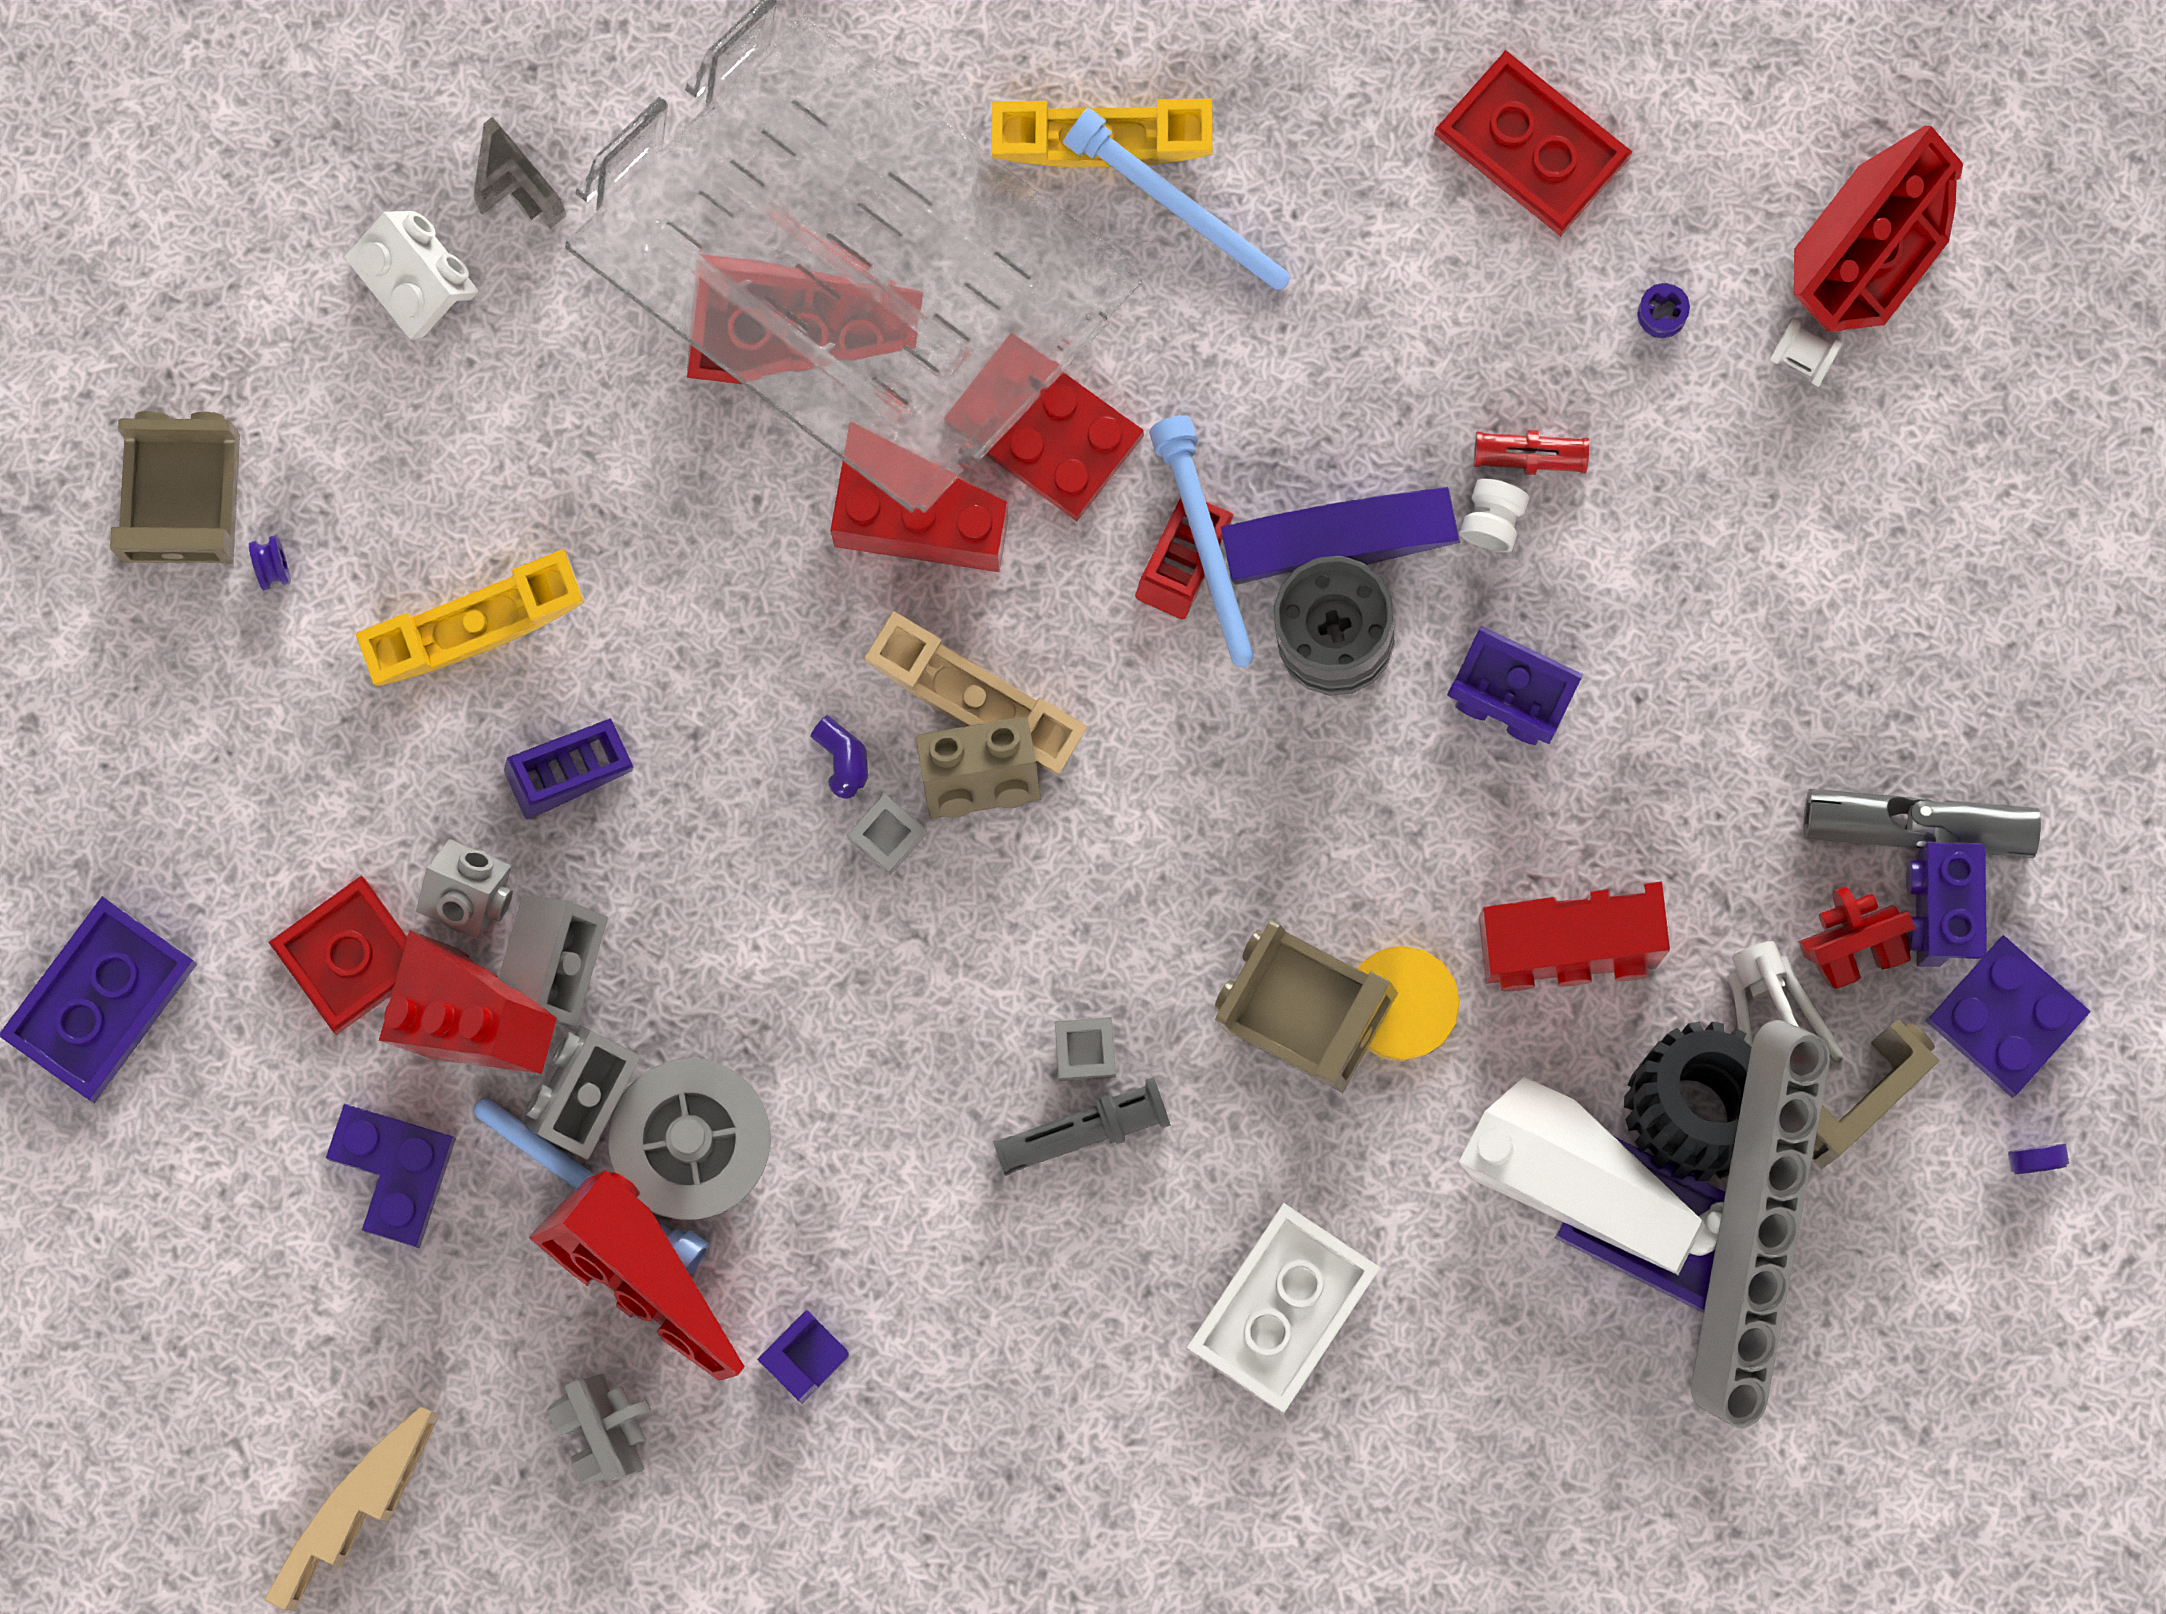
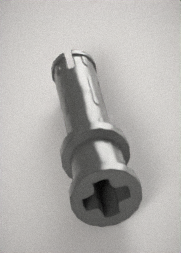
M1154 1077L1146 1079L1144 1087L1115 1097H1111L1108 1093L1101 1095L1100 1099L1095 1100L1097 1106L1045 1123L1022 1133L993 1141L1005 1176L1109 1139L1110 1144L1116 1142L1117 1145L1125 1142V1135L1159 1124L1162 1128L1171 1126Z

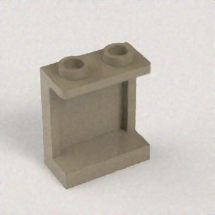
M141 411L135 414V419H119L118 431L124 438L119 527H111V551L122 563L234 564L240 434L232 422L225 419L222 414L215 412H195L191 414V419H169L167 414L161 412Z
M1270 920L1264 931H1255L1249 939L1242 957L1246 963L1236 981L1230 979L1221 989L1215 1002V1010L1218 1011L1215 1021L1228 1033L1343 1093L1396 999L1398 992L1390 981L1371 971L1369 974H1366L1289 934L1281 925Z
M1897 1019L1871 1042L1892 1065V1070L1839 1121L1822 1105L1812 1161L1821 1170L1840 1157L1940 1061L1931 1052L1935 1049L1931 1039L1915 1024L1909 1023L1906 1026Z

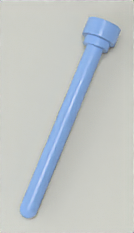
M1090 108L1083 112L1063 140L1064 145L1080 157L1084 153L1092 159L1096 155L1273 289L1281 290L1288 285L1290 278L1285 269L1110 138L1112 131L1105 127L1107 121Z
M1188 416L1169 417L1159 421L1150 428L1151 441L1156 455L1163 457L1165 463L1171 464L1231 660L1238 667H1246L1253 661V651L1192 460L1196 453L1195 446L1198 443L1192 419Z
M483 1098L475 1104L474 1113L479 1120L574 1189H577L588 1177L595 1175L548 1140L527 1128L526 1124L491 1099ZM657 1220L689 1275H691L705 1257L710 1243L692 1230L685 1233L677 1228L672 1231Z

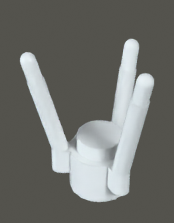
M1774 941L1751 946L1732 957L1737 972L1728 975L1727 978L1734 993L1737 1026L1739 1030L1747 1033L1744 1038L1746 1043L1750 1046L1753 1043L1747 991L1751 990L1754 999L1771 995L1782 1020L1798 1027L1783 992V989L1787 987L1815 1033L1827 1042L1832 1058L1835 1061L1843 1059V1052L1795 977L1787 956H1780Z

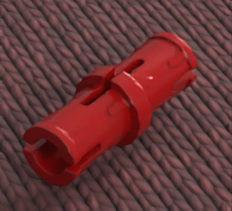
M1527 430L1526 435L1476 432L1474 467L1524 469L1525 475H1536L1537 470L1587 473L1589 438L1539 436L1538 430ZM1506 450L1554 452L1556 455L1509 453Z

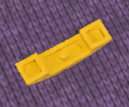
M1212 98L1157 99V107L1090 108L1107 121L1105 127L1112 131L1110 138L1146 165L1180 162L1213 155ZM1047 101L992 102V158L1044 166L1112 167L1097 155L1093 159L1085 153L1080 157L1063 144L1066 135L1087 108L1048 109Z
M561 549L511 570L513 573L512 577L412 617L406 612L355 633L373 684L377 687L413 678L502 646L545 626L583 604L585 601L566 551Z

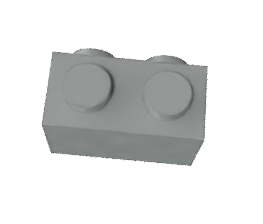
M522 895L498 979L509 987L519 990L557 1017L556 1024L577 1027L608 917L569 901Z
M579 1025L575 1035L567 1032L554 1054L552 1063L557 1065L558 1068L548 1087L540 1084L529 1101L525 1114L531 1117L527 1128L535 1134L588 1160L642 1056Z

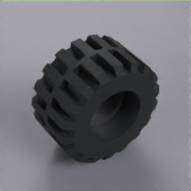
M1700 1021L1688 1023L1682 1031L1675 1028L1667 1033L1661 1041H1658L1631 1075L1627 1084L1631 1088L1624 1096V1108L1633 1111L1627 1116L1625 1121L1628 1131L1637 1130L1640 1135L1634 1142L1641 1153L1649 1149L1655 1155L1651 1163L1659 1169L1666 1163L1674 1166L1672 1176L1684 1179L1690 1172H1694L1696 1181H1709L1714 1174L1719 1179L1729 1176L1752 1046L1744 1041L1747 1033L1737 1028L1731 1034L1724 1032V1024L1718 1022H1711L1705 1030H1703ZM1680 1081H1697L1710 1087L1721 1098L1725 1106L1727 1123L1710 1122L1692 1112L1682 1097Z

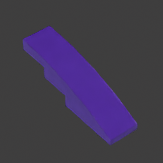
M1448 487L1332 503L1221 527L1230 577L1235 585L1288 572L1292 573L1296 568L1321 557L1343 556L1368 565L1460 543Z

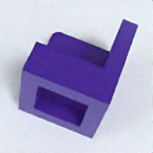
M806 1310L757 1360L803 1404L847 1360L849 1352Z

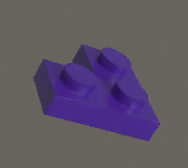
M344 1103L326 1159L379 1176L362 1231L420 1249L456 1138Z

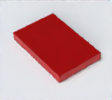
M1507 50L1501 54L1435 128L1434 132L1436 137L1560 237L1626 164L1633 152Z

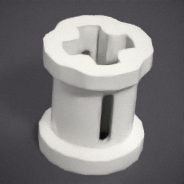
M1793 318L1770 361L1776 364L1784 362L1810 376L1811 384L1819 387L1843 343L1838 340L1830 343L1802 328L1801 321Z

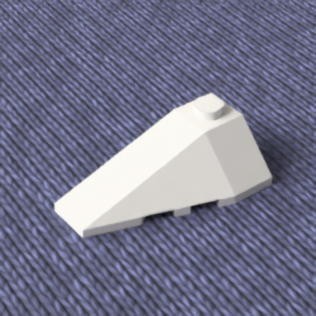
M1526 1077L1519 1080L1485 1110L1459 1160L1461 1166L1474 1181L1679 1275L1704 1225V1222L1578 1102Z

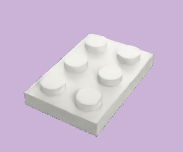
M1283 1203L1187 1346V1350L1281 1414H1284L1381 1267Z

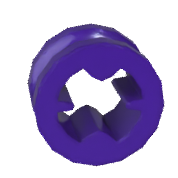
M1660 283L1653 285L1646 290L1638 307L1637 317L1640 326L1653 337L1667 338L1674 336L1681 331L1689 316V299L1684 291L1674 284ZM1655 300L1658 304L1663 305L1669 300L1675 305L1672 316L1678 318L1672 321L1669 317L1664 316L1659 321L1652 316L1655 305H1650V303Z
M277 535L269 537V542L265 545H261L257 541L249 542L252 565L261 589L263 591L270 589V585L274 581H280L283 585L290 584V572L279 537Z

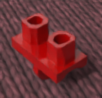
M1845 886L1833 891L1835 908L1819 914L1822 927L1824 929H1831L1798 941L1804 958L1817 965L1826 984L1833 989H1839L1855 983L1861 978L1853 953L1870 947L1876 966L1882 970L1909 962L1911 957L1906 933L1915 930L1910 913L1905 912L1901 914L1894 905L1875 911L1878 909V904L1873 894L1855 900L1851 891Z

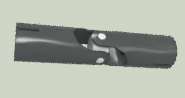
M1809 789L1805 802L1803 829L1804 838L1812 840L1922 848L1927 842L1981 843L1985 846V853L1988 855L2035 858L2040 841L2041 815L2039 808L1962 801L1935 802L1924 798ZM1908 814L1907 825L1905 828H1902L1895 824L1890 817Z

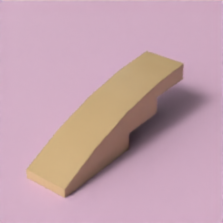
M419 1407L368 1452L330 1494L297 1540L264 1601L284 1610L296 1611L320 1559L331 1565L343 1566L367 1514L378 1520L390 1521L437 1422L439 1414Z

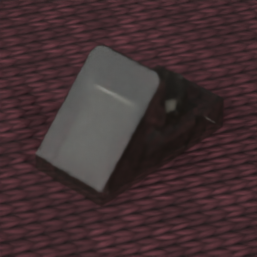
M491 117L483 125L474 186V200L480 214H484L511 193L515 203L530 220L538 215L548 228L551 229L567 216L561 198L498 122Z

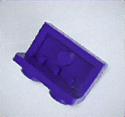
M1481 626L1447 696L1457 700L1455 707L1472 718L1485 721L1487 716H1490L1507 724V733L1522 742L1537 745L1540 740L1550 744L1584 674Z
M1927 842L1916 854V860H1909L1907 864V893L1916 895V917L1911 916L1915 930L1907 932L1909 950L1916 951L1917 967H1940L1949 958L1981 959L1987 953L1985 846L1981 843Z

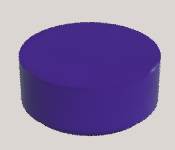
M2066 1143L2008 1151L2010 1169L2014 1174L2060 1169L2067 1167V1164H2069Z

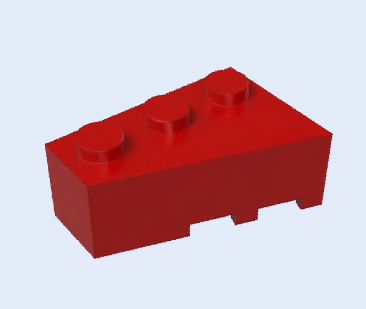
M849 423L830 529L834 547L1000 572L1008 525L1007 501Z
M409 930L390 1002L385 1009L384 1023L379 1041L430 1059L542 1074L557 1017L519 990L503 983L495 973L479 966L469 959V955L462 950Z

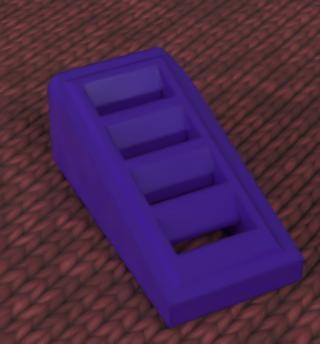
M609 718L507 757L504 773L525 819H529L632 772L634 766L612 719ZM598 739L610 763L603 767H600L590 743ZM577 749L588 771L582 775H579L569 754ZM555 759L566 781L558 784L548 764ZM534 769L544 788L538 792L535 791L527 774Z

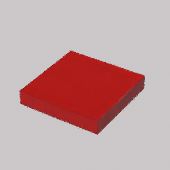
M361 875L268 943L332 1032L338 1035L392 995L407 936L366 879Z

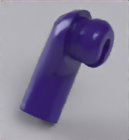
M826 715L815 726L810 737L833 755L834 774L828 780L830 790L840 798L849 799L854 797L858 789L863 788L867 782V751L860 740L830 716Z

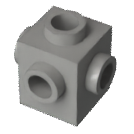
M449 839L426 868L416 912L441 922L455 931L464 932L479 938L492 919L500 922L507 912L513 895V891L506 888L512 865L491 857L482 850L473 849Z

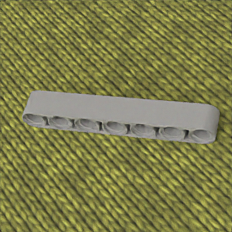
M1781 1020L1770 1021L1763 1025L1756 1033L1752 1043L1691 1383V1395L1694 1403L1731 1426L1741 1429L1750 1427L1758 1422L1764 1414L1768 1403L1830 1063V1050L1827 1042L1821 1036Z

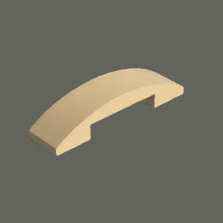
M892 611L864 657L865 662L909 693L965 727L1026 717L1029 722L1036 765L1059 776L1085 733L1087 725L1040 697L1038 700H1035L942 645V639L897 612Z

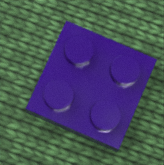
M2003 935L1926 1019V1022L2013 1098L2024 1088L2091 1011Z

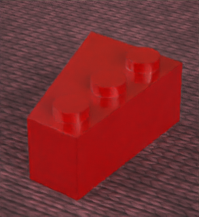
M1662 881L1644 884L1645 893L1610 896V890L1605 889L1591 891V898L1557 901L1555 897L1483 907L1479 915L1486 984L1500 983L1501 991H1521L1534 988V979L1557 977L1558 986H1577L1591 983V974L1614 972L1616 981H1633L1648 978L1649 969H1656L1670 951Z

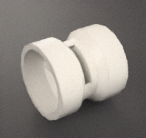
M1477 480L1471 498L1475 506L1473 512L1465 516L1459 535L1469 543L1491 551L1511 552L1518 534L1514 525L1517 518L1524 516L1530 498L1529 495L1520 488L1499 480Z

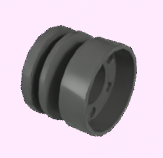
M1343 556L1316 558L1296 568L1281 585L1274 604V620L1279 655L1289 674L1305 688L1328 696L1353 694L1373 684L1388 667L1395 646L1392 599L1381 577L1363 562ZM1332 624H1338L1339 630L1343 632L1344 640L1334 643L1332 637L1328 635L1327 627Z

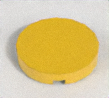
M1406 946L1379 950L1361 962L1358 970L1369 974L1371 971L1390 981L1398 992L1368 1050L1380 1058L1405 1062L1424 1057L1441 1047L1456 1025L1460 1005L1455 979L1443 962L1425 950Z

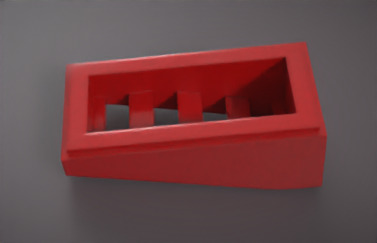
M1180 497L1141 576L1135 597L1147 605L1183 620L1186 619L1205 579V573L1198 552L1173 542L1174 538L1177 537L1196 545L1191 528L1182 523L1184 517L1187 516ZM1206 501L1220 546L1223 540L1221 527L1230 525L1234 514ZM1165 557L1194 569L1193 574L1165 563Z

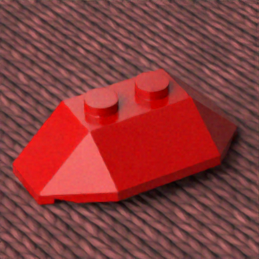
M1925 125L1859 165L1794 248L1793 294L1826 331L1837 332L1847 329L1885 325L1949 243L1956 208L1957 180L1961 179L1963 162L1932 126Z

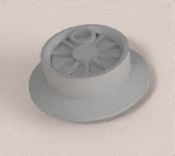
M697 1058L668 1061L651 1068L629 1085L619 1099L613 1111L608 1132L609 1156L614 1172L624 1176L637 1187L640 1193L637 1198L649 1207L651 1212L676 1220H700L714 1217L741 1202L753 1190L761 1178L768 1161L771 1146L768 1116L761 1099L753 1087L730 1068L713 1061Z

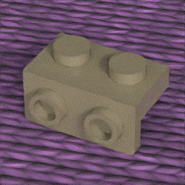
M1026 717L925 733L916 737L930 819L939 817L958 818L974 811L998 807L1016 808L1027 802L1041 800L1036 759L1029 722Z

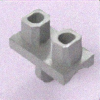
M603 1374L587 1379L578 1378L564 1385L566 1394L549 1406L547 1411L555 1429L561 1435L570 1434L580 1428L583 1429L590 1447L571 1456V1465L579 1483L584 1485L601 1480L610 1482L630 1477L644 1470L645 1468L634 1445L646 1440L637 1420L651 1413L647 1400L630 1405L623 1387L621 1386L610 1391Z

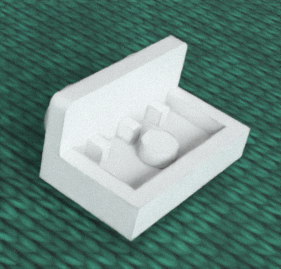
M414 211L383 212L344 258L409 339H421L456 301L472 300L479 291L468 278L469 271L457 257L446 251L435 237L436 231L433 225L424 216Z

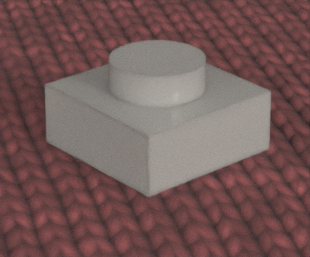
M884 793L847 834V838L891 876L925 838L928 832L924 826Z
M1112 1017L1054 1021L1059 1081L1116 1077Z

